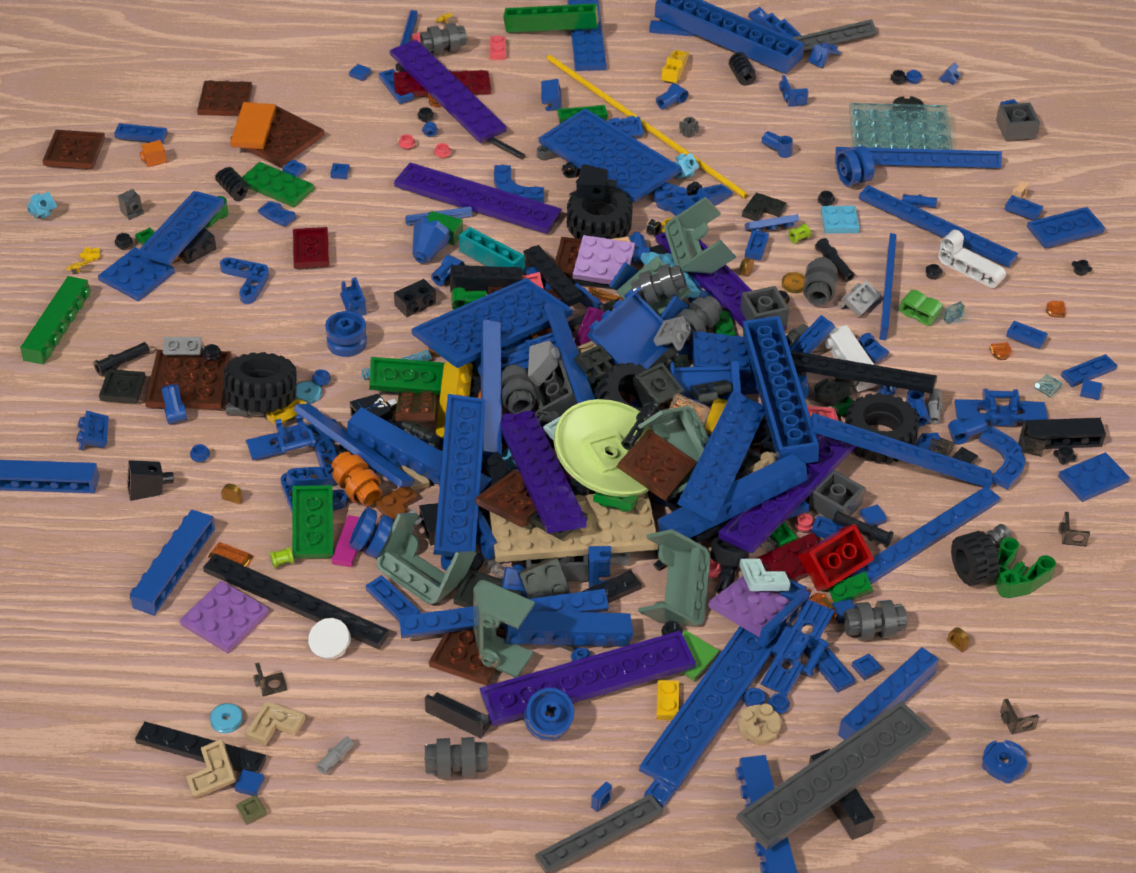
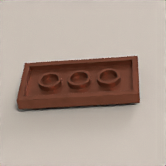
M404 391L402 394H399L395 413L396 421L435 420L437 393L422 391L421 394H414L412 391Z

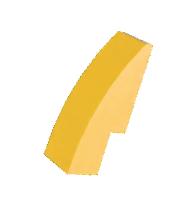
M674 49L667 57L666 65L662 68L661 80L677 83L688 60L689 52Z
M718 398L713 401L704 428L707 434H712L727 400Z

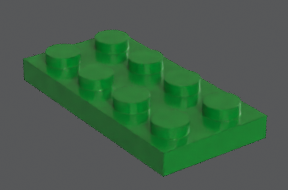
M258 162L242 176L249 184V189L293 208L314 190V184L262 162Z
M371 357L369 390L401 393L412 391L414 394H421L422 391H432V393L440 395L445 363Z
M333 485L292 486L293 559L333 557Z

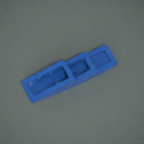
M761 7L751 11L748 15L753 22L790 38L802 36L786 19L780 21L773 13L768 15Z
M723 184L699 188L696 195L685 197L683 203L671 205L670 212L677 216L704 197L716 206L732 196L733 192Z

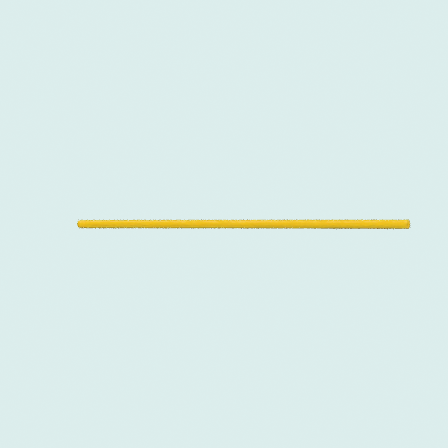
M549 54L546 57L553 65L627 117H639ZM641 119L644 129L675 151L685 155L690 153ZM694 156L702 170L742 198L746 199L748 197L747 192Z

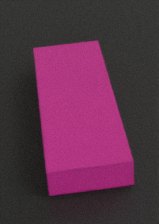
M348 515L332 557V564L352 567L357 551L349 548V541L359 519L358 516Z

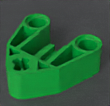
M1012 537L1004 538L1001 541L998 552L999 573L994 579L999 595L1004 598H1014L1031 594L1052 579L1056 566L1055 559L1048 555L1040 556L1025 576H1023L1028 567L1024 566L1025 563L1022 561L1020 563L1017 562L1013 569L1010 570L1017 556L1019 542Z

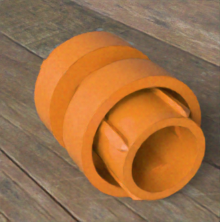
M344 452L333 460L331 464L334 470L332 477L341 488L345 489L346 495L353 503H362L363 506H370L381 497L382 490L379 488L381 480L373 470L368 469V464L360 455H351L350 452Z

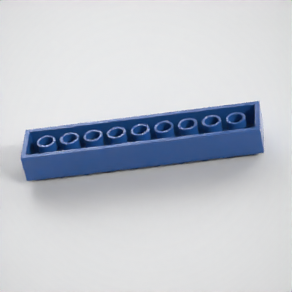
M657 0L655 2L654 17L721 45L726 49L734 52H743L746 54V57L787 74L802 59L804 43L706 1Z
M780 316L743 321V338L777 459L780 460L793 453L804 463L819 461V444L815 432L811 431L809 411Z

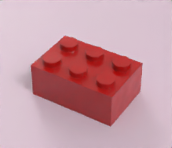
M856 524L839 529L798 555L817 591L832 587L874 560Z

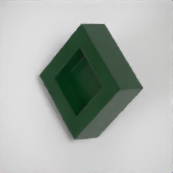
M847 396L840 400L839 404L831 406L840 416L846 415L847 410L854 401Z

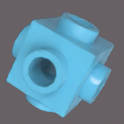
M682 153L675 157L676 161L674 163L681 166V172L675 176L676 180L685 176L689 178L695 174L694 170L699 168L692 153L687 155Z
M49 191L42 195L37 193L31 196V200L27 203L28 212L35 219L38 217L43 219L51 215L50 211L57 207Z

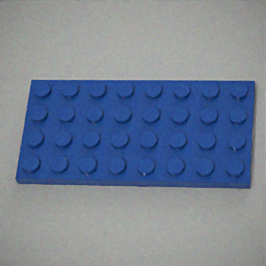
M583 109L539 137L541 145L568 162H572L580 169L582 164L607 169L609 171L608 179L618 180L617 188L622 193L624 192L633 203L681 172V166L587 109Z
M525 278L413 327L412 335L453 366L459 368L481 358V321L483 319L501 323V348L551 326L544 308L547 302L561 306L566 318L573 316V309L528 278Z

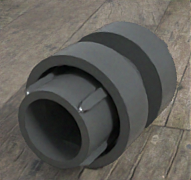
M454 22L444 24L441 30L438 25L427 27V31L420 33V43L432 55L442 54L444 48H447L449 52L459 51L460 46L467 44L466 30L464 26H456Z
M819 257L810 262L806 267L803 294L815 306L825 305L835 295L838 270L830 259Z
M669 264L660 266L657 268L658 273L654 275L650 270L640 273L639 278L631 282L632 289L635 291L640 286L641 289L637 294L649 305L660 302V295L666 294L667 298L679 295V290L685 289L687 286L684 273L679 265L671 267Z
M698 297L689 304V309H683L675 316V318L684 316L686 322L690 325L691 332L685 343L691 341L692 331L706 332V330L712 329L719 323L722 307L714 297Z
M509 365L501 373L502 402L505 409L513 414L531 411L537 400L533 382L528 377V370L519 365Z
M892 600L877 601L875 608H872L869 602L855 603L853 609L844 611L843 623L846 634L849 637L856 636L859 641L871 640L874 638L875 633H878L881 638H891L896 636L897 631L906 629L907 616L904 606L902 604H893Z
M475 737L461 738V745H450V738H438L436 744L425 745V773L438 774V779H450L451 771H462V778L476 777V772H486L488 770L487 743L475 742Z

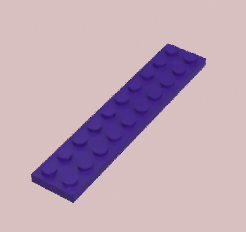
M414 40L390 50V55L479 143L507 132V126L419 41Z
M412 162L405 167L394 181L395 187L459 207L470 206L472 211L548 234L562 214L561 208Z
M665 232L656 235L655 241L658 244H662L672 254ZM699 240L701 249L704 251L708 247ZM727 265L710 274L687 272L705 291L710 293L720 303L725 311H729L731 317L743 328V321L747 320L740 310L741 296L743 292L752 290ZM787 325L783 326L784 331L787 330Z
M523 411L518 414L507 413L501 415V433L522 476L546 533L587 527V520L538 418L535 417V412Z
M817 434L819 461L805 463L808 480L734 516L719 531V539L753 554L857 446Z
M680 630L481 687L479 690L493 727L524 718V711L530 698L537 691L545 688H556L563 691L571 699L572 703H576L696 668V662Z

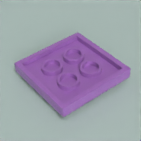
M742 576L711 599L708 607L760 637L762 627L791 601L774 591H750L744 576Z
M220 581L180 619V625L224 652L229 653L269 614V609L232 586Z

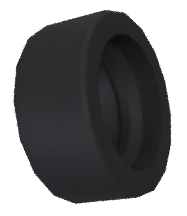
M716 537L712 541L711 559L724 566L736 567L739 566L741 559H749V552Z

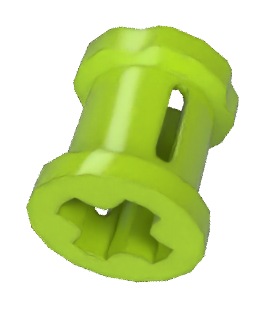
M804 223L796 229H789L788 236L790 241L796 244L803 238H810L811 231L809 226Z
M290 546L276 552L269 551L274 569L286 563L294 564Z

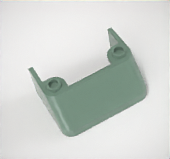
M706 197L668 221L664 228L675 265H679L684 272L710 274L736 258L735 254L721 240L704 251L701 249L699 240L707 235V224L721 215V212Z
M688 405L661 410L638 425L640 429L651 427L654 433L666 439L670 444L697 462L709 440L696 411ZM693 470L682 481L679 488L672 493L673 496L683 493Z
M398 513L386 543L377 558V567L382 573L426 603H439L463 582L476 552H456L450 566L443 573L416 555L420 542L411 531L419 515L417 513Z
M673 529L647 534V539L660 545L659 559L668 566L665 601L656 602L652 606L638 608V612L659 623L676 621L679 625H701L705 616L710 566L708 550Z
M480 580L473 589L474 634L481 661L487 667H493L515 678L519 677L533 656V651L516 644H506L505 639L496 636V628L503 622L518 629L535 605V602L488 581Z

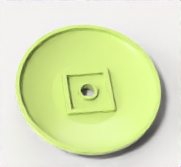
M605 399L588 400L569 408L559 419L554 432L555 451L565 470L587 488L609 496H637L650 491L617 468L618 462L629 451L622 447L621 442L635 424L636 416L640 411L627 404ZM651 427L645 428L639 439L645 434V432L648 429L651 430ZM605 451L613 453V455H608Z

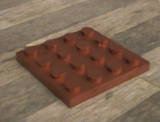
M276 106L264 149H243L281 168L323 137L325 131Z
M157 350L145 399L146 407L165 408L161 387L178 384L181 401L185 408L222 409L224 399V368L232 359L231 351H221L219 359L208 361L203 358V351H201L200 355L165 356L163 350Z

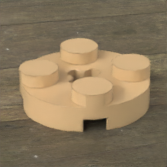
M769 704L749 706L740 711L738 720L739 734L746 741L748 739L754 741L755 745L770 744L777 739L781 731V718ZM756 722L763 723V727L760 728L759 725L754 724H756Z

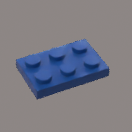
M1106 452L1059 471L1058 475L1081 502L1124 485L1130 479L1125 471Z

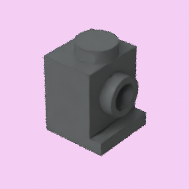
M133 189L118 195L120 211L129 220L144 214L140 195Z

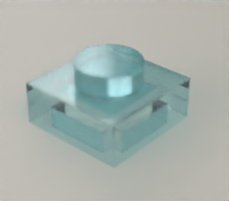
M960 301L946 308L943 320L947 324L959 321L962 318L965 307Z
M1046 374L1036 383L1035 389L1051 397L1061 389L1062 383Z

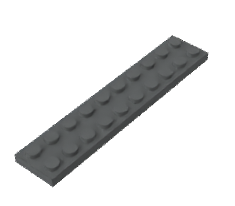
M900 701L739 812L736 819L766 850H769L932 735L933 729L904 702Z

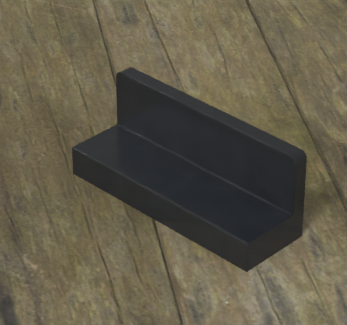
M438 692L434 696L427 694L425 697L426 713L480 739L491 726L490 717Z

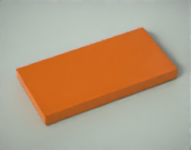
M243 102L230 146L264 149L276 111V104Z

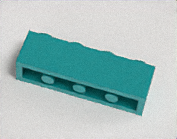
M469 227L459 235V252L486 266L522 268V273L525 272V255L472 227Z

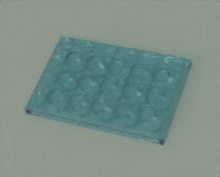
M850 103L849 105L852 147L863 145L866 148L953 150L947 105Z

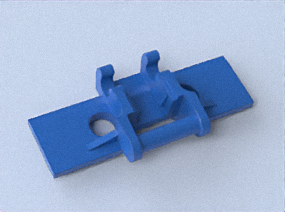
M553 332L532 340H525V343L506 350H501V373L509 365H519L527 369L529 366V348L532 345L550 340L558 348ZM481 358L473 362L481 377Z
M983 388V400H954L956 418L963 421L983 414L985 421L989 422L992 426H1016L1017 423H1025V420L1048 419L1045 402L1019 401L1018 389H1013V391H995ZM995 398H1011L1008 405L996 406ZM983 409L986 413H980L977 410ZM1017 410L1023 411L1024 414H1018L1016 412Z
M296 415L297 425L284 428V426L282 427L281 419L275 420L277 433L247 439L246 443L252 460L286 454L287 451L307 446L316 447V443L320 439H327L331 442L335 440L313 424L306 425L303 422L302 416Z
M808 599L792 629L785 627L774 646L772 655L775 659L760 684L787 697L800 674L811 678L814 674L812 671L823 651L829 647V643L820 638L835 611ZM810 625L813 627V631L810 634L802 633V628ZM812 645H816L813 654L804 667L800 660L806 647L811 648ZM786 662L793 667L786 670L782 668V664Z

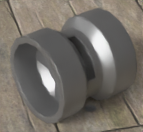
M999 524L993 530L985 533L990 537L996 549L1000 548L1001 541L1004 538L1012 537L1009 528L1004 524Z

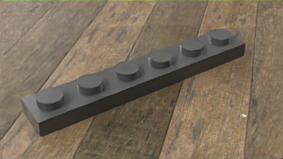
M870 19L793 37V39L804 43L803 52L813 50L815 44H822V42L833 45L875 36L877 31L873 20Z
M649 794L536 853L535 859L545 873H554L662 816L663 809L654 797Z

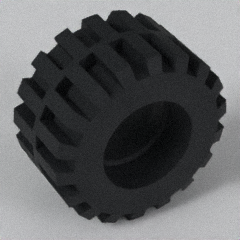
M975 531L953 539L951 545L952 562L959 578L965 584L973 586L997 577L999 573L997 550L985 532Z

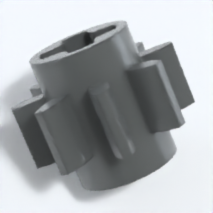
M693 117L684 118V121L679 123L680 133H683L685 137H693L695 132L699 133V122Z

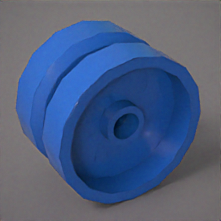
M860 145L842 150L836 155L837 173L845 186L849 187L859 182L863 183L873 179L875 172L874 162L870 151L865 146Z
M341 311L327 319L325 324L327 346L333 354L341 357H351L361 353L366 348V323L360 314L353 311Z
M366 507L354 527L349 541V548L360 551L365 546V554L374 559L377 558L389 536L393 525V518L383 514L377 519V511Z
M545 688L537 691L530 698L524 711L526 729L533 737L541 741H553L560 738L567 732L574 718V706L571 699L565 692L556 688ZM545 713H551L552 718L550 715L546 716Z

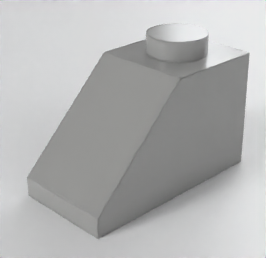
M550 340L532 345L529 348L528 377L537 387L558 366L559 350Z

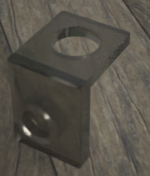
M1023 423L1018 441L1022 452L1042 457L1046 441L1023 436L1026 423Z
M941 437L939 440L932 438L929 450L949 456L955 443Z
M1064 512L1062 522H1059L1058 533L1062 534V544L1086 547L1090 531L1071 530L1069 512ZM1076 535L1084 537L1081 541H1075L1072 538Z
M255 663L256 674L253 675L256 688L260 687L262 697L287 691V685L282 672L263 677L260 663ZM272 680H279L281 682L277 688H271L268 684Z
M1008 698L1003 699L1000 709L1001 719L1007 725L1011 734L1036 729L1039 720L1038 714L1018 718ZM1032 721L1028 726L1022 727L1024 723Z

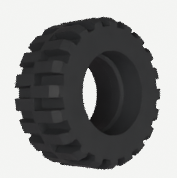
M607 189L604 198H576L577 191L569 198L567 203V227L574 238L582 239L583 235L614 239L623 238L629 234L632 227L633 206L630 198L624 192L622 193L620 189Z
M252 352L233 358L224 368V396L230 404L236 408L239 407L240 410H249L254 413L255 411L260 413H266V411L273 412L277 409L285 408L286 405L289 406L296 397V367L284 356H277L274 353Z
M620 363L610 367L594 389L595 400H612L631 406L624 401L619 393L626 392L634 396L642 406V408L631 407L642 412L645 402L649 400L634 382L633 378L647 369L643 368V365H634V363H626V365L625 363ZM669 402L659 406L660 411L666 410Z
M872 393L866 394L865 397L861 396L852 402L846 413V424L915 446L919 429V417L915 409L911 408V405L907 401L904 402L901 397H894L889 393L887 395L882 393H876L875 395H872ZM883 425L891 428L892 431H880L870 426ZM858 446L853 450L858 457H863L864 460L869 462L871 460L878 464H881V462L888 464L894 460L895 462L900 461L899 459L890 458Z

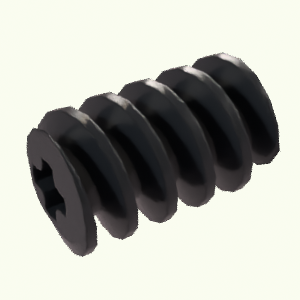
M737 52L730 57L729 67L738 82L744 86L752 84L757 77L755 69L746 57V54Z
M226 167L219 170L215 175L216 182L235 201H241L245 198L249 190V184L234 168Z

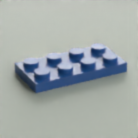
M1088 207L1030 221L1027 224L1028 230L1044 248L1101 234L1105 230L1104 225Z

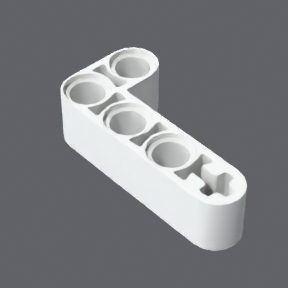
M952 230L941 241L938 254L940 262L990 288H995L1006 277L1004 268L963 248V234L958 230Z

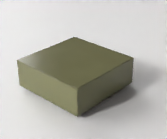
M257 795L236 804V808L246 825L267 815Z

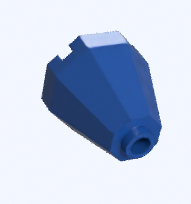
M428 218L416 221L413 232L412 254L417 262H429L448 244L450 240V235L448 236L449 229L439 221L433 220V222H428Z

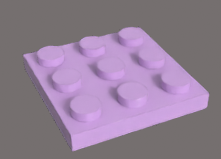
M583 235L573 271V279L610 284L624 262L631 265L635 243Z

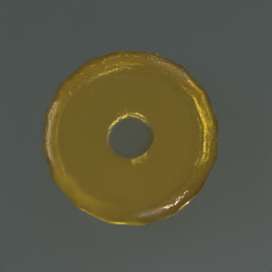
M798 272L785 274L781 283L783 289L793 294L802 293L805 276Z

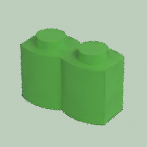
M911 290L902 299L899 311L907 317L915 318L918 322L930 326L941 314L943 305L934 298L926 297L920 291Z

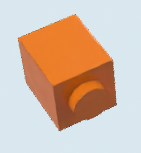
M160 140L141 145L142 152H139L142 162L145 161L147 168L167 163L165 149Z

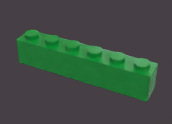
M597 3L505 8L503 19L506 32L516 33L598 28L599 15Z
M67 276L21 345L23 361L44 365L47 359L51 357L54 348L59 345L60 339L67 332L71 322L75 320L86 299L91 295L88 280Z

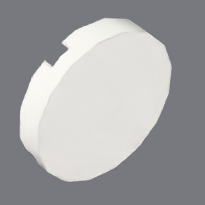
M327 618L317 622L312 627L308 638L311 651L324 660H334L342 656L351 642V634L348 627L342 621L335 618Z

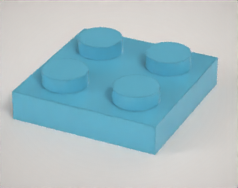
M821 206V217L825 234L859 233L860 227L855 206Z

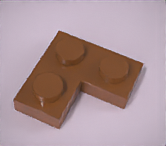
M409 486L398 488L375 500L374 503L382 515L385 514L393 518L394 522L398 513H408L406 507L419 500L418 495Z

